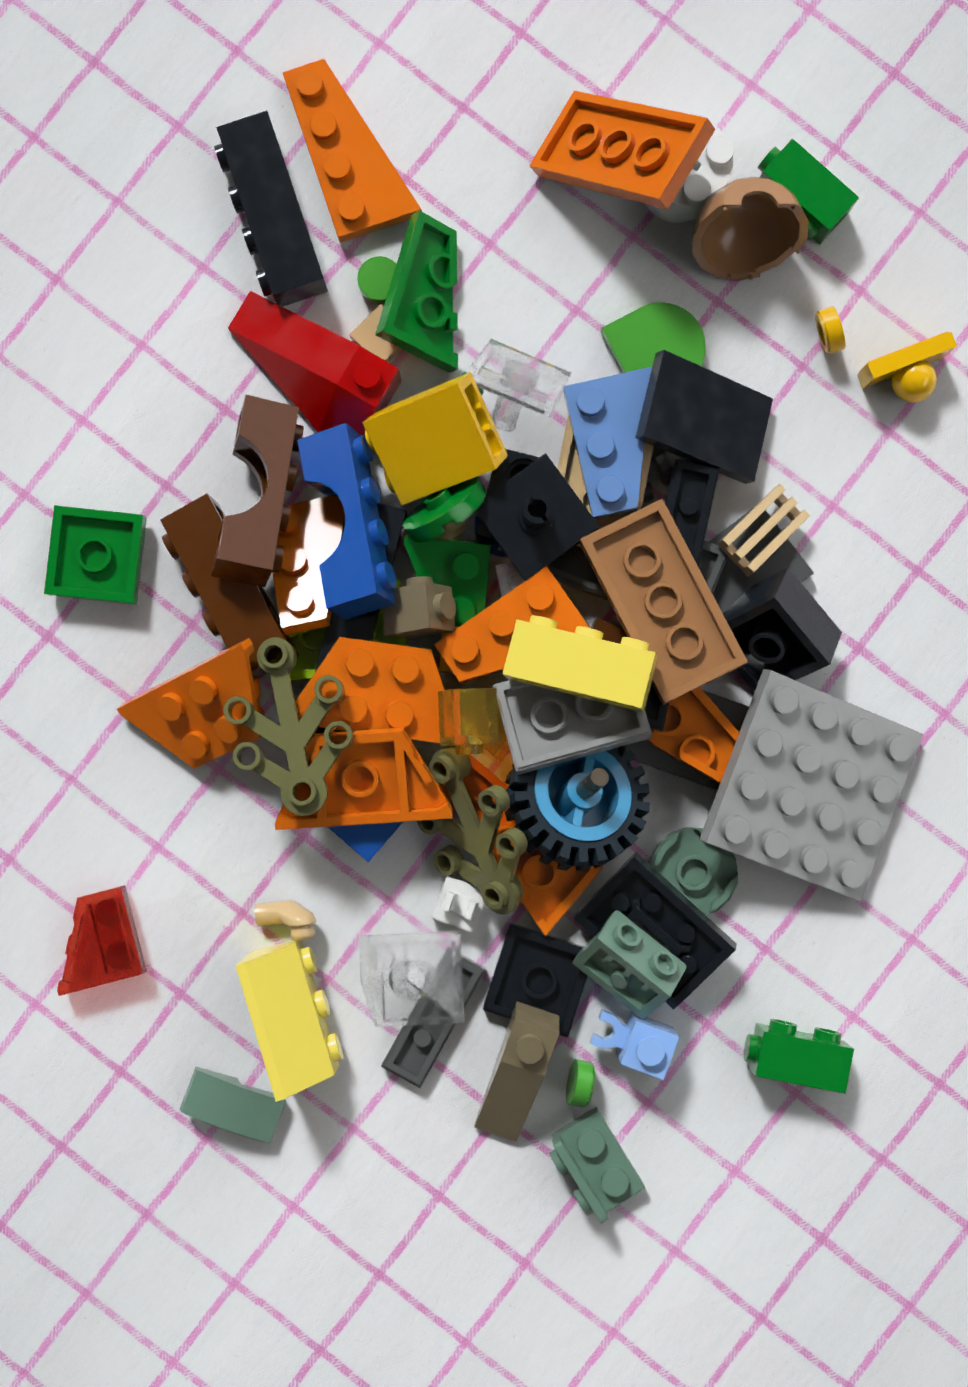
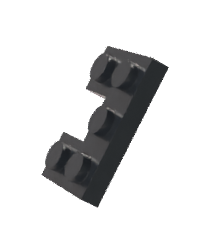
M637 852L576 912L574 917L592 936H595L601 931L610 915L618 910L632 922L638 919L667 945V950L686 965V970L671 997L665 1001L673 1010L736 950L737 946L736 942Z

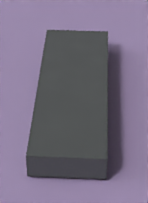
M447 946L383 1060L381 1067L421 1088L486 968Z

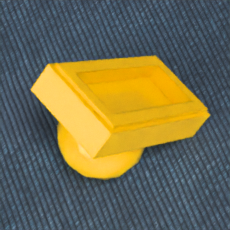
M947 331L869 361L859 371L857 377L862 389L892 378L893 391L900 399L907 402L923 401L932 394L937 382L936 371L930 363L947 356L957 347L952 332L948 333Z

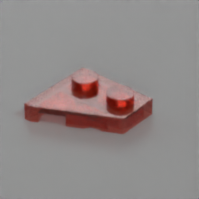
M122 885L78 897L73 914L74 927L72 934L68 937L65 951L67 959L63 977L57 987L58 996L138 976L147 972L126 886Z

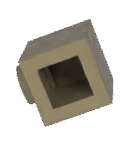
M422 576L406 579V586L393 588L395 605L382 608L385 636L416 639L450 633L455 630L454 616L456 614V603L452 596V587L434 584L433 577Z

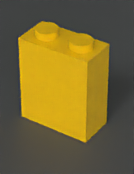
M471 372L380 409L362 422L365 428L367 444L374 453H377L385 470L386 484L390 491L397 495L401 505L493 471L508 457Z

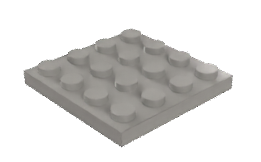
M763 669L699 840L861 901L923 734L777 672Z

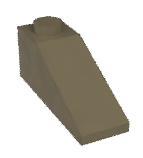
M518 1001L516 1002L474 1124L475 1128L517 1142L546 1074L559 1036V1015Z

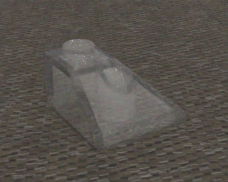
M461 931L359 936L360 983L375 1027L465 1023Z

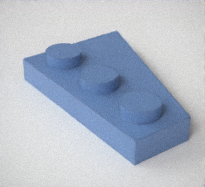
M652 367L563 386L590 513L595 520L637 511L644 442L635 437Z

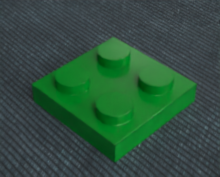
M54 505L44 594L137 605L147 517L141 514Z

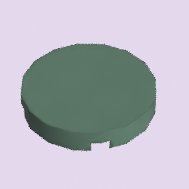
M685 827L669 833L656 845L649 864L699 910L708 915L718 911L731 899L738 884L737 860L734 853L699 840L703 828Z

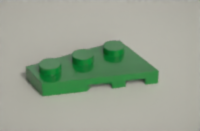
M420 210L411 215L375 335L451 373L458 370V354L453 351V332L458 330V315L453 312V286L457 284V231Z

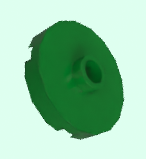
M474 477L430 494L405 518L403 528L411 539L417 543L428 542L442 536V533L445 532L442 526L452 521L455 525L461 524L484 502L486 491L478 477Z

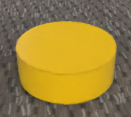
M831 306L817 311V314H815L816 328L824 351L832 354L844 350L846 347L844 331L835 307Z

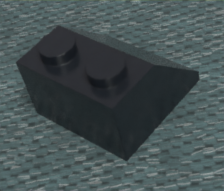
M789 567L751 586L723 613L748 663L735 670L754 692L763 669L772 670L793 680H798L830 665L842 634L841 630Z

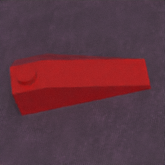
M252 291L248 293L228 327L229 331L279 386L288 399L295 406L299 407V411L317 432L347 423L361 436H365V428L362 422L378 410L387 407L402 382L399 368L360 345Z

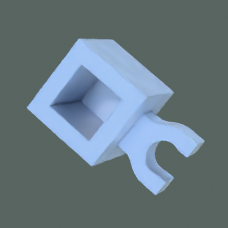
M601 1009L598 1016L599 1020L612 1024L613 1030L606 1037L592 1033L590 1043L600 1048L618 1047L616 1055L621 1065L664 1080L679 1040V1035L672 1026L648 1017L642 1020L632 1011L627 1024H623L615 1014Z

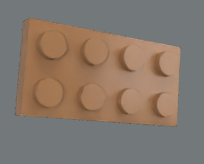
M663 499L580 539L579 544L627 637L649 643L648 651L656 652L658 659L651 684L662 705L748 663Z

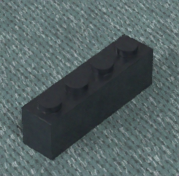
M266 110L216 127L221 144L215 145L214 149L223 173L231 170L235 185L228 187V191L236 213L245 212L249 227L243 228L242 233L250 255L259 254L263 268L256 270V275L264 297L273 295L276 304L284 307L328 292L268 111Z

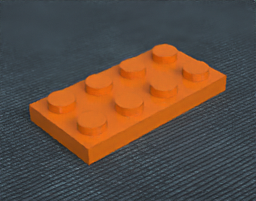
M573 91L529 166L539 177L668 210L716 129L706 117Z

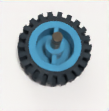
M617 748L520 775H517L513 763V769L508 773L505 784H509L506 791L510 798V807L505 811L507 822L514 820L517 825L515 828L521 830L528 841L526 851L529 854H532L535 850L539 851L542 854L539 861L546 865L556 861L558 862L557 869L567 871L572 866H576L577 872L586 871L591 866H594V868L603 866L630 847L638 839L636 835L644 829L647 821L643 820L642 817L648 814L650 810V802H643V798L650 793L649 783L640 784L639 779L645 775V771L642 765L635 768L631 766L630 761L636 757L631 749L622 754Z

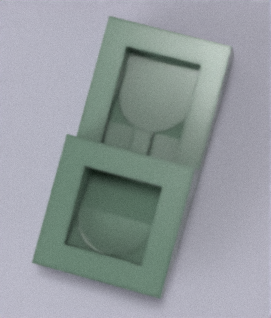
M195 1067L180 1106V1111L212 1126L270 1144L286 1100L276 1102L272 1092L243 1085L236 1077Z

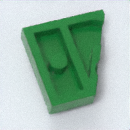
M405 535L404 545L417 577H433L434 584L452 587V596L456 603L455 627H460L485 609L491 543L436 538L428 542L417 543L409 535Z

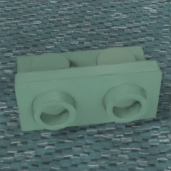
M618 910L610 915L601 931L579 951L572 964L642 1020L671 997L686 970L685 963Z
M597 1106L551 1135L555 1149L549 1152L560 1174L564 1177L570 1173L578 1189L574 1190L573 1193L587 1216L594 1212L602 1224L609 1220L608 1211L645 1189L644 1182Z

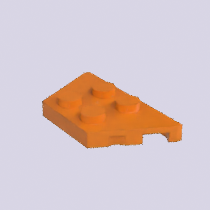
M339 637L295 701L300 721L316 696L314 692L316 682L323 676L331 675L343 683L345 694L339 703L331 707L319 727L326 728L334 721L345 722L351 726L353 731L403 727L412 740L461 745V737L431 649ZM328 682L323 686L322 695L324 698L330 699L337 694L338 688L336 683ZM343 727L336 728V730L346 731V729Z
M247 638L126 701L116 710L122 717L194 769L233 751L240 743L252 742L261 736L244 725L238 726L230 723L225 718L223 709L225 703L230 698L240 696L249 700L253 704L254 710L265 716V712L260 705L261 689L259 678L252 677L249 656L254 652L253 643L250 638ZM238 703L232 709V715L236 720L243 718L246 714L244 703Z
M403 727L354 731L352 745L342 750L324 779L328 787V797L324 806L312 815L300 816L290 812L283 804L275 822V830L452 819L453 809ZM347 731L332 732L331 736L334 744L345 742ZM315 733L305 748L309 766L326 743L324 733ZM302 783L296 788V797L300 801H305L310 797L311 788L307 783Z

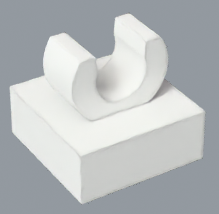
M451 875L446 876L431 918L474 933L484 905L480 889L468 881Z

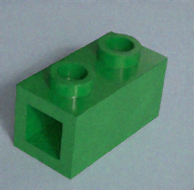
M793 138L781 151L775 146L758 166V169L762 172L759 178H767L780 183L796 196L809 221L807 239H813L819 245L849 214L859 199L852 190Z
M770 1019L769 1025L756 1023L754 1035H747L744 1045V1061L749 1062L748 1068L756 1077L846 1094L854 1048L844 1040H841V1033L815 1027L814 1033L810 1034L796 1031L797 1025L794 1023Z

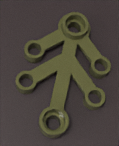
M273 637L265 640L260 645L257 651V661L259 666L270 674L280 726L254 710L253 704L240 696L230 698L225 703L223 712L225 718L230 723L248 727L285 751L289 771L265 758L262 749L251 742H243L236 746L233 751L235 765L242 770L254 771L281 788V800L284 806L293 814L308 816L318 812L326 803L328 787L324 779L342 750L352 745L354 731L345 722L334 721L330 723L324 731L325 745L310 766L308 765L305 748L331 707L343 699L345 688L343 683L334 676L326 675L321 677L314 687L316 696L299 721L290 678V672L294 669L297 662V653L289 642L282 638ZM273 648H281L283 653L282 659L275 664L269 663L267 658L269 651ZM328 682H334L338 688L337 694L330 699L324 698L322 695L323 686ZM244 703L246 714L243 718L236 720L232 715V709L236 704ZM338 727H343L347 731V739L342 744H334L332 741V732ZM247 748H252L256 753L255 761L250 765L243 764L241 760L242 752ZM302 783H307L311 788V795L305 801H300L296 797V788Z
M449 745L433 755L429 763V770L438 783L446 785L462 825L453 819L417 821V824L428 835L439 831L474 855L479 864V867L463 858L461 851L457 847L448 845L437 851L433 858L436 869L442 875L449 876L456 872L480 889L484 903L493 912L501 915L509 914L518 907L523 896V887L515 872L520 856L526 851L528 846L526 836L521 830L510 828L499 834L496 838L503 811L507 810L510 805L507 791L499 785H493L480 792L478 804L483 814L481 821L479 820L463 782V779L471 771L470 758L460 746ZM495 839L496 848L501 855L498 864L492 852Z

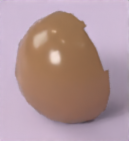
M747 177L736 179L713 192L699 211L693 223V257L702 270L717 278L753 280V278L760 277V273L780 265L794 252L799 253L808 238L809 221L796 196L784 185L767 178Z

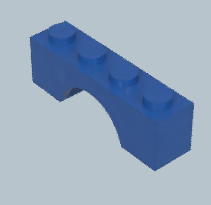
M347 423L298 439L304 481L323 495L339 497L345 512V527L341 541L335 551L319 565L326 609L344 619H349L395 605L393 588L396 587L397 580L392 565L387 561L385 545H388L389 537L383 521L379 518L377 503L381 502V494L377 482L371 475L369 462L373 461V451L369 448L365 436H361Z

